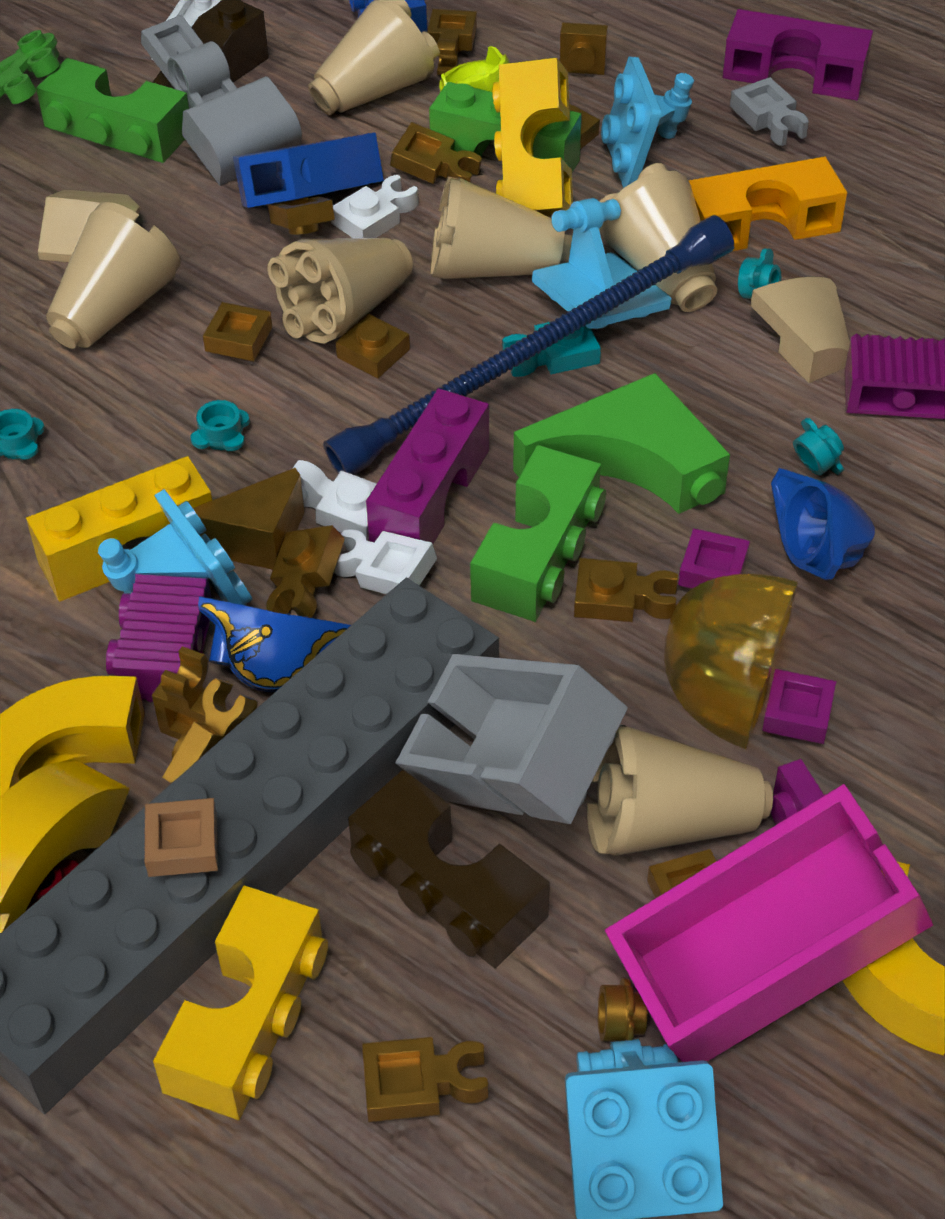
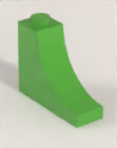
M656 373L514 432L513 471L518 477L521 475L536 446L540 445L600 463V475L625 480L647 489L668 503L678 514L700 504H708L718 496L725 494L730 454Z

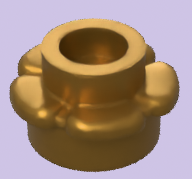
M622 978L620 985H601L598 996V1030L600 1040L610 1042L633 1040L634 1035H644L647 1026V1007L640 994L634 992L630 980Z

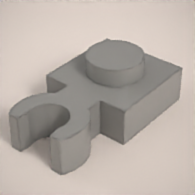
M771 77L731 91L730 107L755 131L768 127L771 130V140L777 145H786L788 131L796 133L801 139L806 138L808 118L803 113L796 111L797 101Z

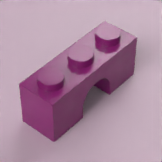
M737 9L726 39L722 78L755 83L769 78L774 72L781 69H800L809 73L814 78L813 94L858 101L867 70L873 30Z
M437 389L366 500L370 542L375 543L382 531L434 544L445 525L444 509L451 483L468 487L489 452V403Z

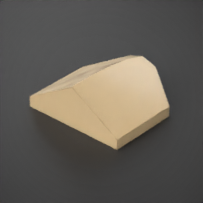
M62 190L47 196L38 246L39 260L69 262L90 213L100 203L112 202L120 204L138 214L140 206L129 195Z

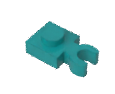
M550 322L534 325V331H538L539 328L544 327V325ZM585 326L573 334H569L568 337H564L563 340L558 341L551 347H547L546 350L541 351V353L536 354L534 357H530L529 360H525L524 363L519 364L517 367H513L511 374L514 377L526 376L534 372L538 366L546 365L550 375L600 364L601 347L592 330ZM512 334L502 339V350H505L506 347H510L512 344H516L517 341L527 337V335Z

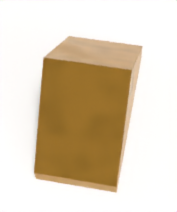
M292 468L194 507V511L206 528V531L200 534V536L206 534L210 540L216 538L233 562L273 570L286 532L297 531L305 513L300 473L296 468Z

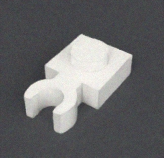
M399 175L386 178L382 183V188L377 192L365 186L333 205L335 220H331V223L352 238H377L400 223L399 213L410 212L418 206V188L413 186L402 192L401 177Z
M347 529L343 530L341 535L345 539L344 545L346 550L350 552L339 555L334 574L341 577L356 575L360 588L388 594L406 577L420 586L437 560V556L431 542L382 531L374 543L367 541L362 532Z

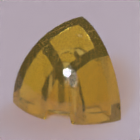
M736 574L708 580L697 585L681 598L675 607L667 628L664 644V664L669 684L684 709L704 728L721 739L744 749H747L764 708L771 668L791 622L798 582L758 574Z

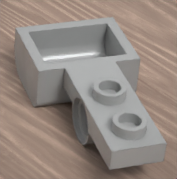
M182 15L141 31V44L174 89L187 93L189 109L183 111L182 136L219 186L237 178L233 157L301 145L302 132L298 118L270 78L265 76L237 88L230 79L229 66L220 47L213 41L203 44Z

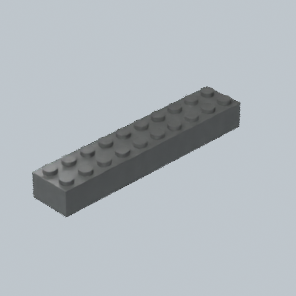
M407 577L148 803L214 798L217 812L218 871L148 877L145 866L144 807L0 933V1075L45 1115L217 952L215 940L244 885L277 895L349 826L348 817L403 770L395 762L421 713L431 715L448 730L455 725L427 702L453 654L499 658V637Z

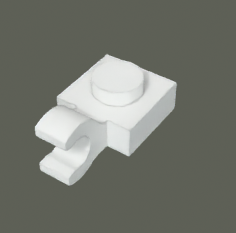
M298 460L293 468H296L300 473L304 507L315 508L316 523L323 526L333 525L341 533L347 529L358 530L365 535L368 541L366 500L377 483L344 471H340L333 482L316 465Z

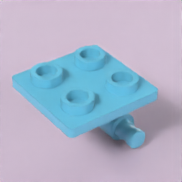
M630 56L627 59L623 74H618L614 85L615 100L610 115H605L601 126L602 141L604 144H607L612 157L613 170L618 173L623 188L638 180L657 126H659L657 132L663 138L671 139L675 137L677 126L680 122L686 120L691 107L692 99L689 96V92L694 84L692 76L686 73H679L675 77V84L671 90L666 91L664 96L655 95L639 57Z
M595 198L573 202L568 210L555 211L552 215V225L557 232L566 231L570 228L573 229L569 261L534 270L532 282L566 311L577 308L578 305L583 304V302L588 301L590 298H594L595 295H599L600 292L637 272L635 268L617 254L605 253L599 228H601L606 220L612 221L620 217L621 208L617 200L610 199L605 202H599ZM656 285L651 286V288L646 289L639 295H635L634 298L629 299L624 304L613 308L612 311H608L602 317L591 321L590 324H586V327L600 329L608 326V324L632 318L647 317L649 314L670 309L672 298Z
M165 489L154 496L169 520V525L131 550L123 549L119 540L115 538L104 540L98 547V554L104 561L102 565L104 574L115 589L124 591V593L133 592L135 574L208 578L209 583L222 601L246 605L253 600L241 579L232 571L235 569V566L217 539L210 540L206 534L200 536V534L206 531V528L188 501L177 506Z
M639 1039L610 1042V1049L601 1050L600 1052H578L576 1055L578 1072H570L565 1076L576 1218L640 1219L719 1211L723 1207L712 1066L705 1060L678 1062V1057L667 1044L658 1047H651L650 1045L641 1046Z

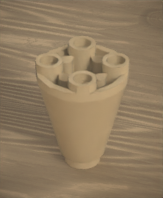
M373 0L369 3L314 74L315 80L308 84V89L313 100L324 113L330 116L336 111L340 113L423 81L433 74L435 67L433 59L440 55L438 45L429 33L425 31L420 32L414 21L410 18L412 13L405 0Z
M655 163L646 167L639 174L638 180L624 187L619 193L609 194L599 201L605 202L606 200L615 199L619 203L621 208L620 217L612 221L606 220L599 229L606 243L637 271L665 256L666 251L677 245L690 227L701 222L688 179L677 171H668L662 163ZM712 264L690 267L679 274L673 273L656 284L657 287L672 298L671 303L679 305L684 312H692L704 307L713 300L718 291L714 284L716 276Z
M301 239L287 245L282 249L279 256L270 259L268 275L276 287L277 298L284 312L282 317L283 325L288 334L297 339L304 336L312 342L327 343L343 336L399 288L411 274L413 261L406 245L396 239Z

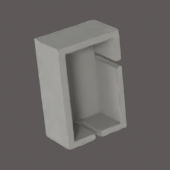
M453 654L427 703L474 739L473 744L470 747L431 715L421 713L395 763L445 801L523 815L525 812L530 817L571 824L578 808L586 798L587 790L607 750L614 741L616 731L628 707L579 665Z

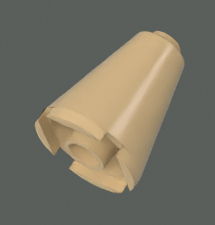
M447 177L438 210L441 212L438 228L435 227L430 263V274H432V277L459 279L532 275L536 269L569 261L572 235L565 234V231L557 232L552 225V218L460 177Z
M103 202L90 213L48 309L46 319L51 326L49 332L59 343L73 349L76 346L82 348L90 347L172 281L180 267L181 260L179 254L166 235L155 225L148 232L134 221L140 214L128 207L112 202Z
M619 725L614 741L607 750L592 782L598 783V803H587V820L590 839L595 851L617 856L753 832L759 827L762 819L769 817L773 804V792L770 782L764 781L763 775L757 767L629 726Z

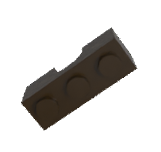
M404 769L348 817L351 840L350 854L357 866L372 878L381 876L397 889L401 900L412 912L421 917H425L428 914L446 929L450 940L460 951L471 957L477 954L494 969L549 917L550 882L500 843L483 859L468 865L449 864L437 857L452 842L451 806Z

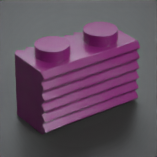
M857 333L851 336L844 373L846 413L945 419V339L939 341L934 338L924 339L921 337L915 340L911 336L905 340L901 336L893 339L890 335L883 337L867 334L861 337Z
M135 574L133 592L123 593L120 599L119 625L122 629L120 630V639H111L109 641L106 652L107 674L109 676L136 677L141 699H145L150 703L153 702L152 694L161 683L163 672L168 670L177 674L180 667L178 651L182 646L203 654L210 620L199 611L198 602L199 596L212 599L208 578Z

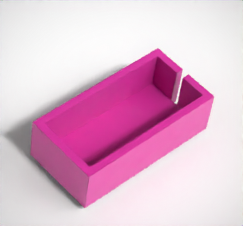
M843 784L609 926L604 931L666 1044L682 1062L711 1060L932 927L933 923L919 893L885 844L883 845L877 831L846 785Z

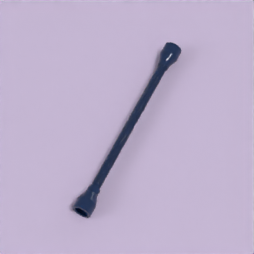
M716 215L709 216L690 227L679 243L668 249L665 256L660 257L659 260H655L648 266L643 267V269L633 273L632 276L630 275L626 279L621 280V282H617L616 285H612L610 288L605 289V291L600 292L599 295H595L594 298H590L588 301L583 302V304L578 305L577 308H573L566 314L561 315V317L556 318L555 321H551L549 324L544 325V327L539 328L538 331L527 335V337L517 341L516 344L506 347L499 354L489 357L482 364H477L470 371L468 370L464 374H460L459 378L455 377L453 381H448L447 384H443L442 387L438 388L466 397L468 394L473 393L474 390H478L479 387L490 383L491 380H495L496 377L507 373L508 370H512L513 367L524 363L525 360H529L530 357L541 353L547 347H551L558 341L563 340L564 337H568L569 334L580 330L586 324H590L591 321L602 317L608 311H612L613 308L624 304V302L634 298L635 295H639L673 273L679 274L690 267L709 265L716 262L734 249V240L729 227L720 217ZM431 391L424 398H419L418 401L409 404L407 408H402L401 412L397 411L395 415H390L389 418H380L369 425L346 428L324 441V450L336 472L339 474L340 471L356 475L368 468L385 447L396 441L398 434L402 435L404 431L414 427L436 391Z

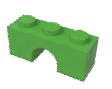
M66 58L55 71L36 87L43 123L46 128L164 163L185 140L182 136L183 111L189 109L186 92L146 81L138 90L129 95L112 97L107 69Z
M447 82L429 108L430 130L454 139L453 150L456 152L462 150L472 151L481 157L490 141L494 140L495 132L501 131L500 112L497 113L495 110L493 94L490 91L473 88L468 84ZM570 111V121L555 122L544 126L537 133L533 142L534 157L538 159L561 157L572 169L573 173L580 161L582 113Z
M540 445L536 446L516 482L515 522L531 526V528L515 529L493 522L470 563L472 602L536 622L547 601L552 603L556 601L563 585L565 565L568 560L577 561L585 541V527L589 520L597 522L604 508L606 489L600 488V463Z

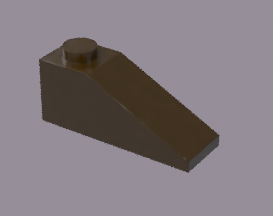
M221 0L217 5L200 15L191 27L203 44L213 41L220 47L227 60L230 79L233 83L269 58L264 11L241 0ZM162 71L159 72L152 82L174 89Z

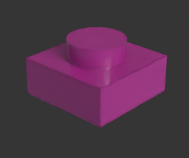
M693 528L680 567L678 585L735 598L748 557L750 541Z
M775 669L762 731L824 744L837 681Z
M802 759L781 765L777 769L771 815L776 825L825 796Z

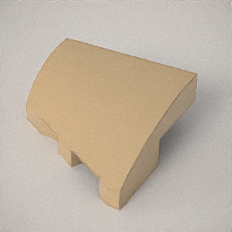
M800 277L775 282L753 290L751 307L781 336L778 352L808 383L845 368L850 340L837 288L831 279L824 277Z

